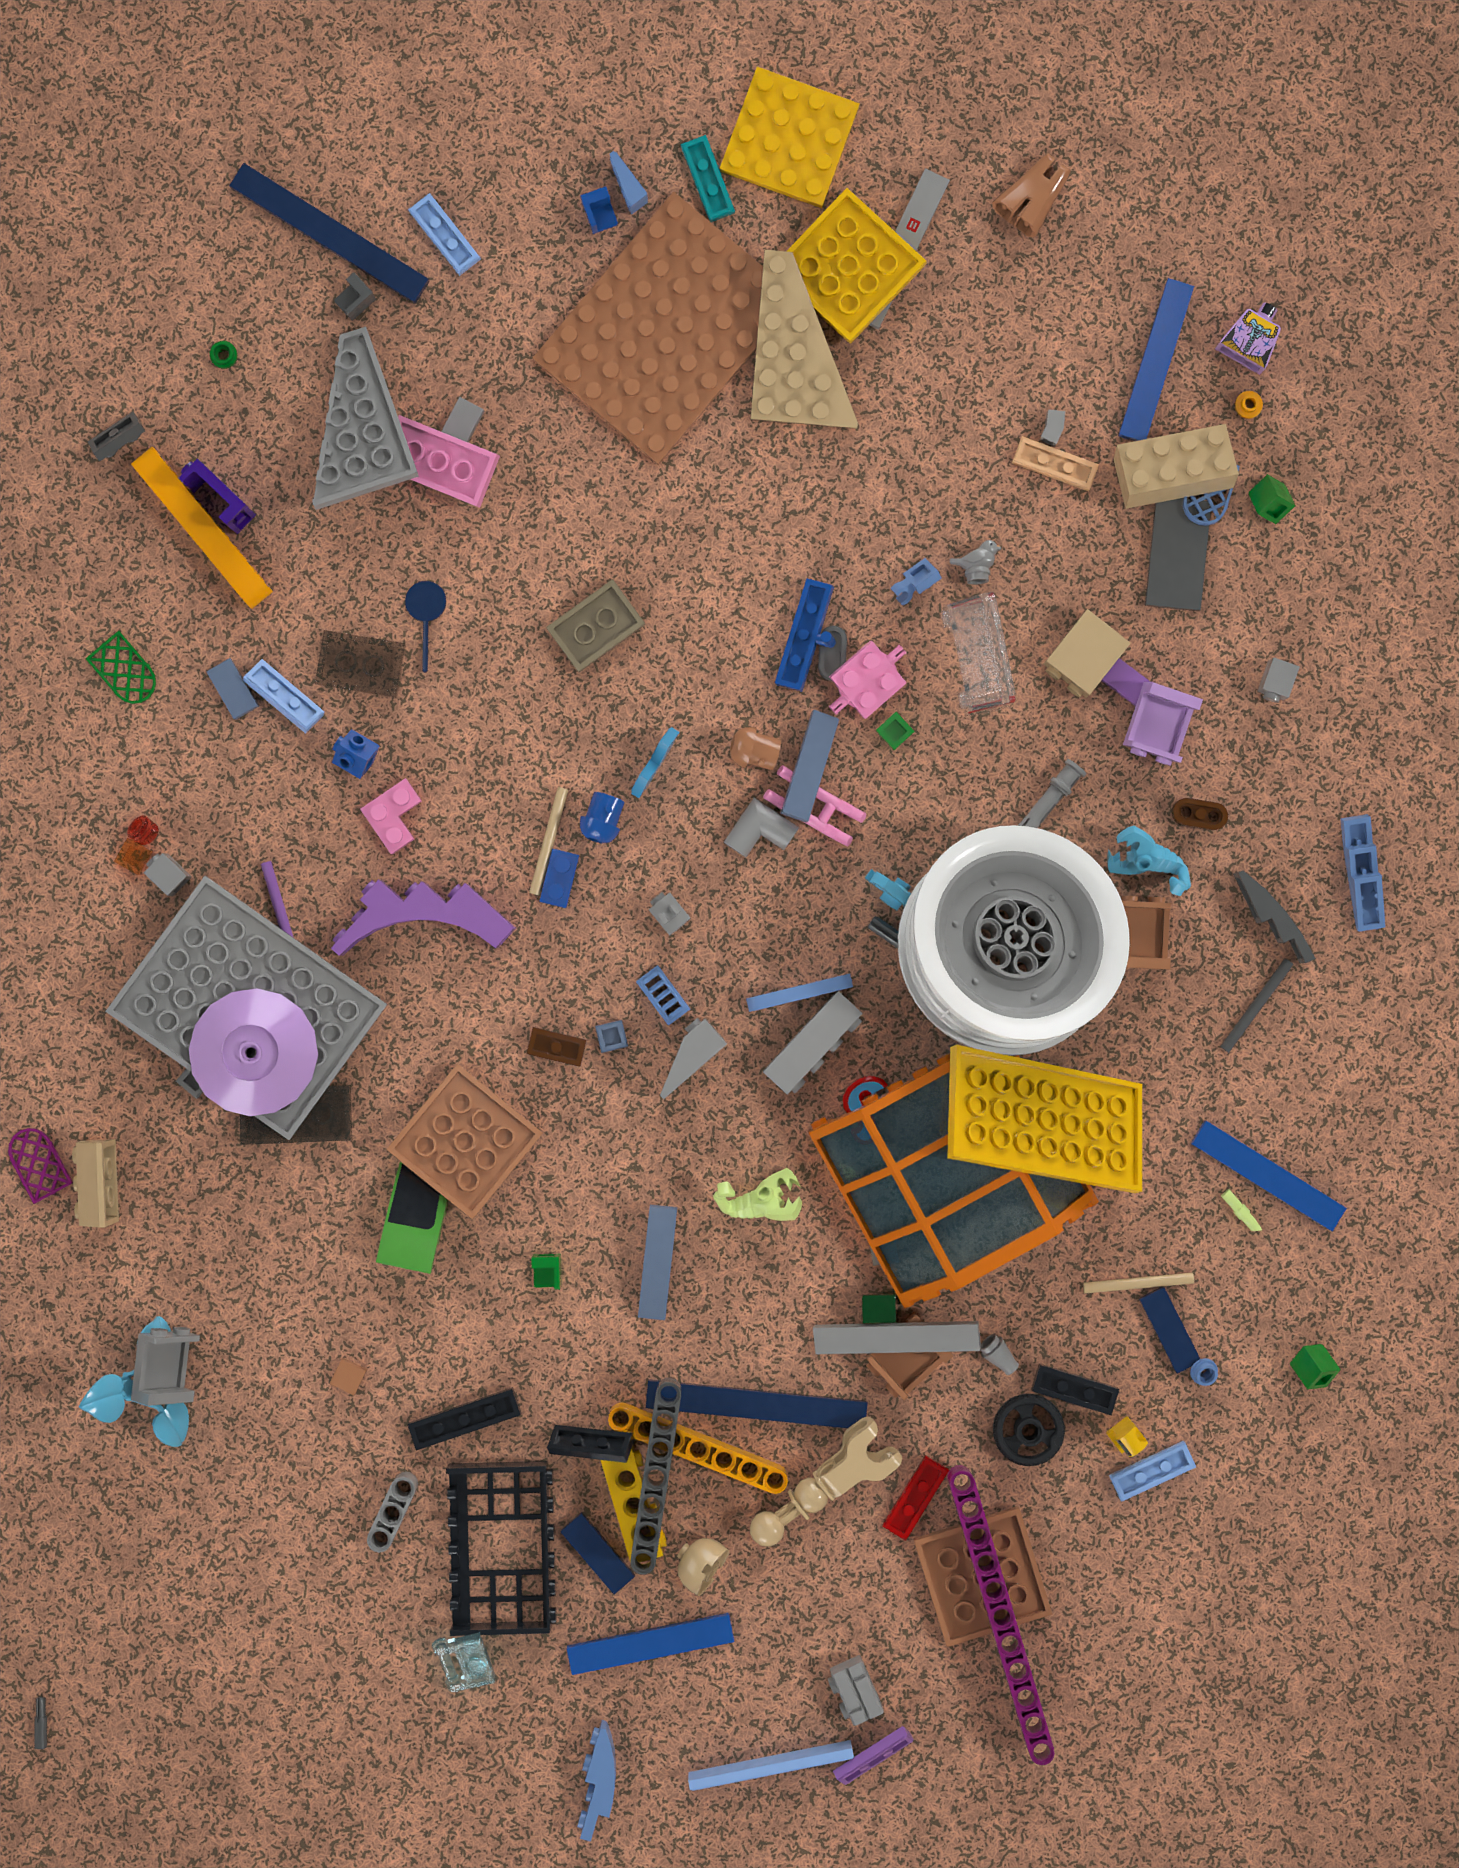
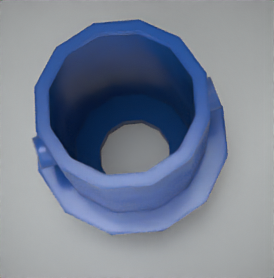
M594 792L586 816L580 817L581 833L587 839L597 843L612 842L620 832L617 824L624 801L605 793Z

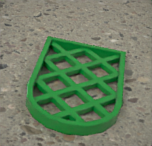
M119 630L85 658L112 689L114 694L124 702L131 704L142 703L148 700L155 691L156 675L150 664L142 658ZM117 637L116 646L107 645ZM120 638H122L129 647L120 646ZM106 649H116L115 659H105ZM102 650V658H92ZM119 650H129V661L119 660ZM133 652L142 662L132 661ZM92 661L101 662V671ZM105 662L115 663L114 673L104 672ZM118 663L128 664L127 674L118 673ZM132 664L142 665L141 675L131 674ZM145 666L149 669L152 676L145 675ZM105 676H114L113 686ZM117 677H127L126 687H117ZM131 678H141L140 689L130 688ZM144 679H153L151 689H144ZM117 690L126 691V697H122ZM130 691L139 692V700H129ZM143 692L149 693L143 698Z

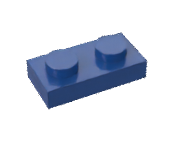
M552 848L539 902L567 909L580 855Z

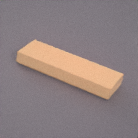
M1023 436L1020 439L1012 464L1088 492L1099 466L1097 463Z

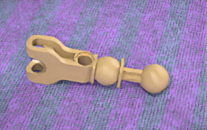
M871 1417L860 1419L845 1431L841 1449L813 1472L814 1478H805L797 1484L794 1492L791 1489L788 1491L791 1501L775 1513L763 1511L756 1514L751 1521L750 1535L761 1546L771 1547L778 1544L783 1538L784 1526L797 1516L802 1514L806 1520L810 1519L808 1513L821 1511L826 1506L828 1498L833 1501L862 1480L880 1481L885 1479L900 1466L902 1455L894 1447H886L876 1453L868 1452V1444L877 1436V1423Z

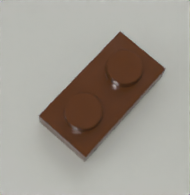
M533 1027L527 1054L581 1067L587 1040Z

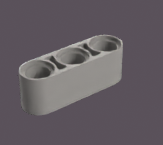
M407 1471L399 1473L385 1496L367 1537V1544L374 1552L386 1551L395 1539L418 1488V1479L413 1473ZM402 1480L407 1481L411 1485V1491H401L398 1487V1482ZM395 1506L399 1510L400 1515L398 1517H391L388 1515L386 1507ZM382 1531L386 1533L388 1541L379 1542L375 1537V1532Z

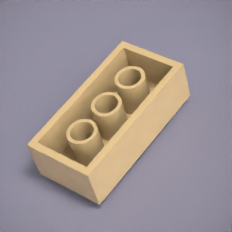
M1226 424L1119 444L1114 455L1115 468L1126 509L1184 498L1185 496L1190 497L1234 488L1239 475Z

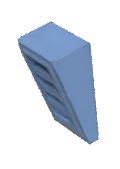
M613 151L609 154L611 167L628 210L632 215L648 203V195L617 152Z
M658 965L636 981L668 1026L690 1010V1007ZM659 975L661 980L648 989L645 984ZM665 984L668 987L657 997L653 996L652 993ZM672 993L674 998L661 1006L659 1001ZM678 1001L681 1006L668 1015L665 1010Z

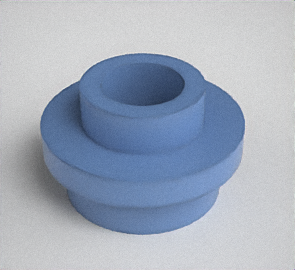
M1200 1359L1191 1367V1378L1199 1385H1211L1218 1377V1367L1211 1359Z

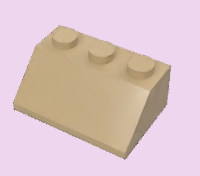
M116 1139L76 1142V1147L72 1151V1160L77 1165V1175L74 1176L73 1186L74 1190L78 1191V1202L75 1204L74 1212L76 1219H79V1226L107 1227L119 1222Z

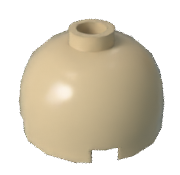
M709 1538L695 1540L691 1545L686 1543L677 1555V1558L680 1559L678 1576L682 1584L690 1592L698 1596L702 1595L714 1581L712 1577L718 1570L719 1565L721 1568L728 1558L729 1550L720 1542Z

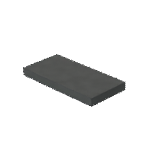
M1184 498L1155 503L1145 606L1189 611L1201 610L1209 525H1198L1190 521L1183 509ZM1187 499V504L1192 502V499ZM1203 500L1198 503L1202 511L1211 508L1208 501ZM1195 505L1188 507L1189 512L1193 516L1199 513ZM1209 512V513L1205 514V516H1206V518H1207L1208 521H1210V512Z

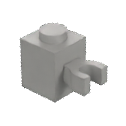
M661 892L650 901L652 907L649 911L669 936L691 919L671 893L665 896Z

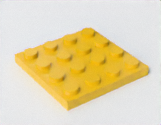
M757 66L722 160L720 172L822 208L860 103Z
M848 188L833 201L786 251L793 252L815 312L850 344L927 264V261Z

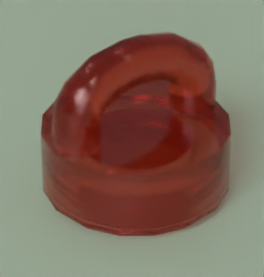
M142 815L132 821L128 827L127 835L139 845H147L157 837L159 828L152 820Z

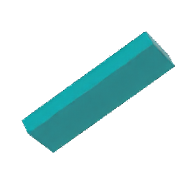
M704 135L680 144L708 220L714 222L735 214V209L707 136Z

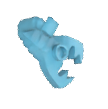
M1134 825L1126 828L1116 837L1117 843L1126 841L1127 847L1131 845V851L1126 853L1124 861H1120V851L1112 856L1110 850H1108L1107 864L1110 873L1131 875L1155 871L1178 875L1179 879L1172 876L1169 880L1170 892L1181 896L1185 890L1191 887L1189 871L1183 860L1168 848L1156 844L1149 834Z
M870 869L865 879L883 892L879 899L896 911L901 905L905 907L911 894L908 892L911 886L898 877L894 882L881 873Z

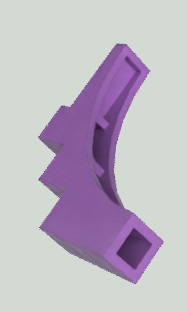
M378 879L376 883L373 880L369 882L362 890L364 896L360 900L368 908L366 910L361 908L352 917L351 921L354 923L347 931L343 928L333 938L332 941L335 944L331 949L339 956H343L359 941L377 930L397 923L416 920L441 921L460 926L477 934L493 947L499 948L516 927L467 883H464L463 886L457 884L448 894L450 900L446 902L423 881L419 885L416 882L413 883L405 892L407 898L403 900L384 881Z

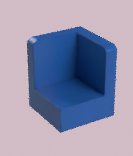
M606 186L580 195L582 206L593 234L618 225Z

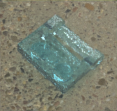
M480 1633L449 1640L438 1638L432 1643L433 1652L439 1657L446 1675L445 1683L448 1691L457 1692L495 1683L496 1675ZM455 1652L463 1676L456 1673L450 1653Z

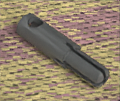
M37 1697L36 1717H34V1749L47 1748L46 1698Z

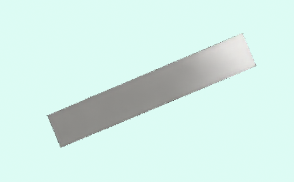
M979 1321L814 1325L813 1327L815 1354L980 1351L981 1349Z

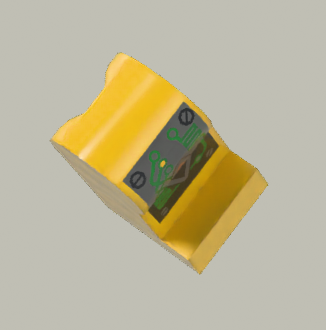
M1128 1416L1106 1432L1122 1454L1125 1452L1129 1457L1137 1455L1148 1444L1146 1438Z

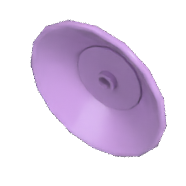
M256 988L231 992L211 1004L195 1024L189 1046L192 1075L205 1096L226 1111L256 1116L275 1113L298 1099L313 1078L318 1050L315 1030L303 1010L282 994ZM250 1047L256 1050L254 1058H249L246 1054L247 1049Z

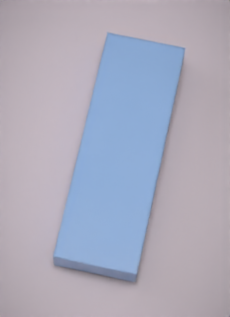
M430 193L408 209L409 213L459 276L481 260L480 256Z
M263 659L243 677V681L305 734L325 713Z
M1181 1441L1110 1474L1109 1477L1122 1502L1194 1469L1196 1465L1186 1443Z

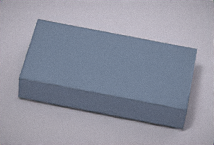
M231 658L207 671L208 676L234 720L259 707Z

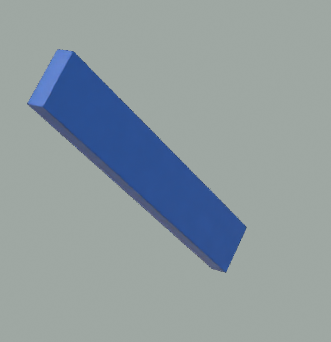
M1170 278L1166 281L1118 434L1119 437L1132 441L1147 439L1194 289L1193 285Z
M1204 1120L1190 1143L1332 1232L1347 1209Z
M729 1613L567 1645V1653L571 1673L576 1675L733 1643L734 1635Z

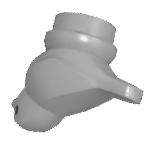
M986 540L979 548L959 559L951 558L950 564L961 566L966 570L965 577H967L968 584H985L989 582V568L994 564L995 554L1001 550V547L992 540Z

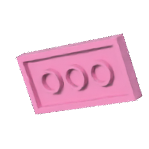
M399 415L398 418L419 476L410 480L480 508L500 456Z

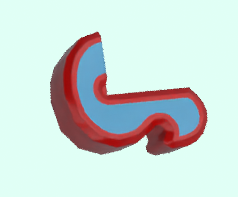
M873 1075L857 1078L845 1088L842 1095V1105L845 1112L849 1113L863 1106L862 1100H864V1097L887 1087L888 1084L882 1078ZM870 1115L871 1118H872V1120H873V1122H874V1124H875V1126L877 1127V1129H878V1131H879V1133H880V1130H879V1128H878V1126H877V1124H876V1122H875L873 1116ZM862 1120L858 1121L857 1126L851 1127L852 1134L859 1142L863 1144L874 1142Z

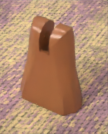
M1049 153L1041 157L1021 178L992 202L995 212L1027 237L1034 238L1038 234L1071 172L1069 168L1062 164L1052 174L1050 179L1045 177L1056 161V158Z

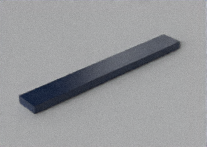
M245 163L242 164L229 185L232 190L416 304L430 282L424 275Z
M648 1379L646 1408L654 1409L656 1390L661 1380ZM679 1382L682 1390L679 1412L849 1428L867 1416L868 1402L863 1400ZM666 1386L661 1390L665 1398H673L677 1394L676 1389L672 1386Z

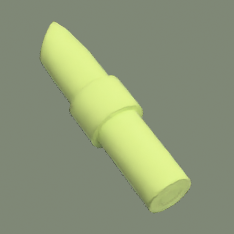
M1230 1189L1221 1195L1232 1208L1233 1213L1251 1231L1262 1230L1256 1219L1250 1214V1210L1237 1199Z

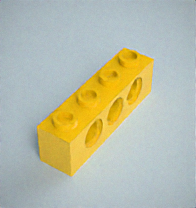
M632 1446L627 1463L601 1460L630 1563L638 1509L629 1507L627 1501L633 1497L640 1499L643 1482L640 1467L644 1466L640 1450L635 1451L634 1446ZM623 1471H630L634 1474L635 1478L631 1482H624L620 1479L619 1474ZM649 1498L644 1501L648 1508H657L655 1503L650 1504ZM647 1525L650 1529V1532L644 1536L648 1537L654 1535V1533L656 1532L655 1529L652 1526ZM663 1529L660 1532L657 1558L663 1556V1547L667 1546ZM646 1553L636 1556L639 1563L651 1560L650 1556Z

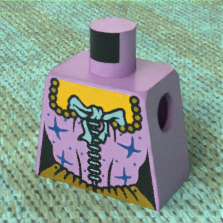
M1266 302L1261 305L1257 313L1247 309L1215 349L1260 375L1268 365L1281 330L1279 325L1272 322L1277 309Z

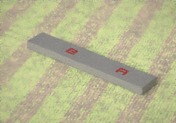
M926 168L895 230L916 251L950 182L949 179ZM892 301L869 324L870 326L878 330L880 329Z

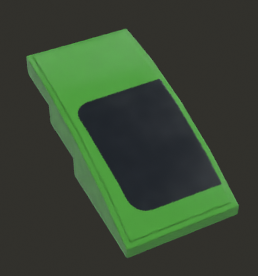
M401 1162L399 1163L388 1206L376 1263L431 1274L449 1201Z

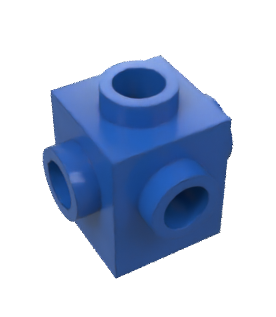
M351 729L345 737L340 736L335 742L332 749L335 751L332 763L361 779L374 763L380 746Z

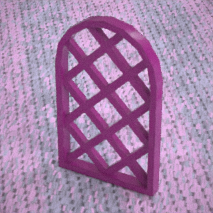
M27 1128L20 1130L12 1137L8 1147L10 1161L33 1204L73 1184L53 1142L44 1132L39 1129ZM30 1131L39 1133L37 1142L28 1139ZM26 1132L24 1138L19 1137L21 1133ZM42 1137H44L48 1145L41 1143ZM15 1139L23 1141L20 1151L12 1149ZM26 1143L36 1145L33 1155L24 1152ZM39 1147L49 1149L46 1159L37 1156ZM52 1152L57 1162L50 1160ZM12 1153L19 1154L17 1163L15 1162ZM23 1156L32 1158L29 1168L20 1165ZM35 1160L45 1162L42 1172L33 1169ZM48 1164L58 1166L55 1176L46 1173ZM20 1169L28 1171L26 1180L24 1179ZM61 1169L66 1179L59 1177ZM32 1173L41 1175L38 1185L29 1182ZM44 1177L54 1179L51 1189L42 1186ZM57 1181L66 1183L61 1187L55 1189ZM29 1186L37 1188L35 1197ZM41 1190L50 1192L38 1198Z

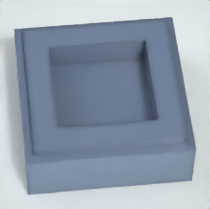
M622 1020L595 1026L601 1053L628 1047Z

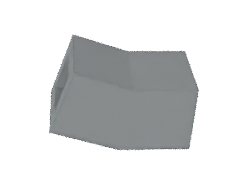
M1048 409L1045 428L1039 439L1040 441L1053 447L1056 446L1064 429L1065 411Z

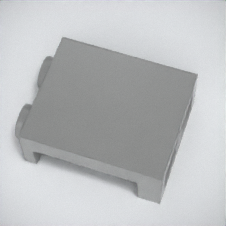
M174 1327L173 1331L170 1332L167 1329L151 1328L150 1333H139L131 1400L147 1406L193 1402L195 1391L184 1387L190 1342H198L200 1335L190 1333V1328Z

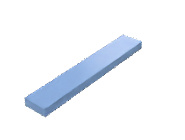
M851 1740L692 1771L688 1774L689 1788L695 1791L850 1760L854 1758Z

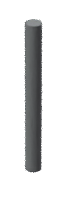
M1284 958L1220 1048L1230 1053L1294 965L1292 962Z

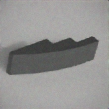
M1244 870L1233 873L1256 923L1268 921L1277 942L1285 943L1289 941L1299 963H1308L1316 959L1301 931L1273 896Z

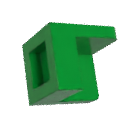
M1268 474L1248 493L1257 514L1274 524H1277L1296 506L1286 485Z
M533 1254L531 1265L534 1269V1287H554V1290H560L562 1287L561 1254Z
M1322 1344L1303 1346L1290 1362V1366L1307 1390L1327 1387L1341 1370Z

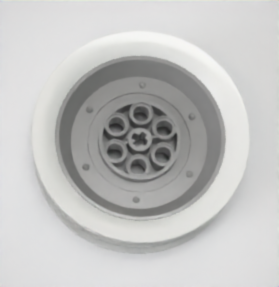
M1016 825L998 826L975 832L947 849L910 894L902 912L898 931V956L902 975L912 998L923 1014L944 1034L967 1047L1008 1056L1026 1055L1051 1048L1064 1041L1080 1027L1096 1017L1113 998L1120 986L1126 970L1130 946L1129 927L1124 905L1117 889L1103 868L1082 848L1068 839L1043 829ZM999 910L1005 911L1009 919H1003L999 915ZM1025 918H1032L1035 922V927L1030 926ZM981 929L988 930L991 939L985 938L981 933ZM1011 938H1014V939H1015V943H1014V944H1012V943L1010 942V939H1011ZM1035 943L1043 946L1044 953L1039 952L1035 948ZM990 955L998 957L1000 965L992 963ZM1017 962L1023 963L1027 968V972L1019 970Z

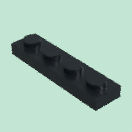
M512 1387L411 1421L407 1426L417 1451L520 1416L522 1412Z

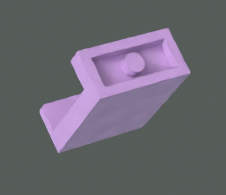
M1143 682L1123 745L1131 748L1130 753L1141 757H1146L1147 753L1156 756V762L1171 766L1172 762L1181 763L1183 757L1178 755L1193 710H1200L1203 699L1154 682Z

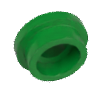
M228 341L216 342L210 349V359L218 368L228 369L237 361V350ZM222 351L229 353L228 358L225 360L219 358Z

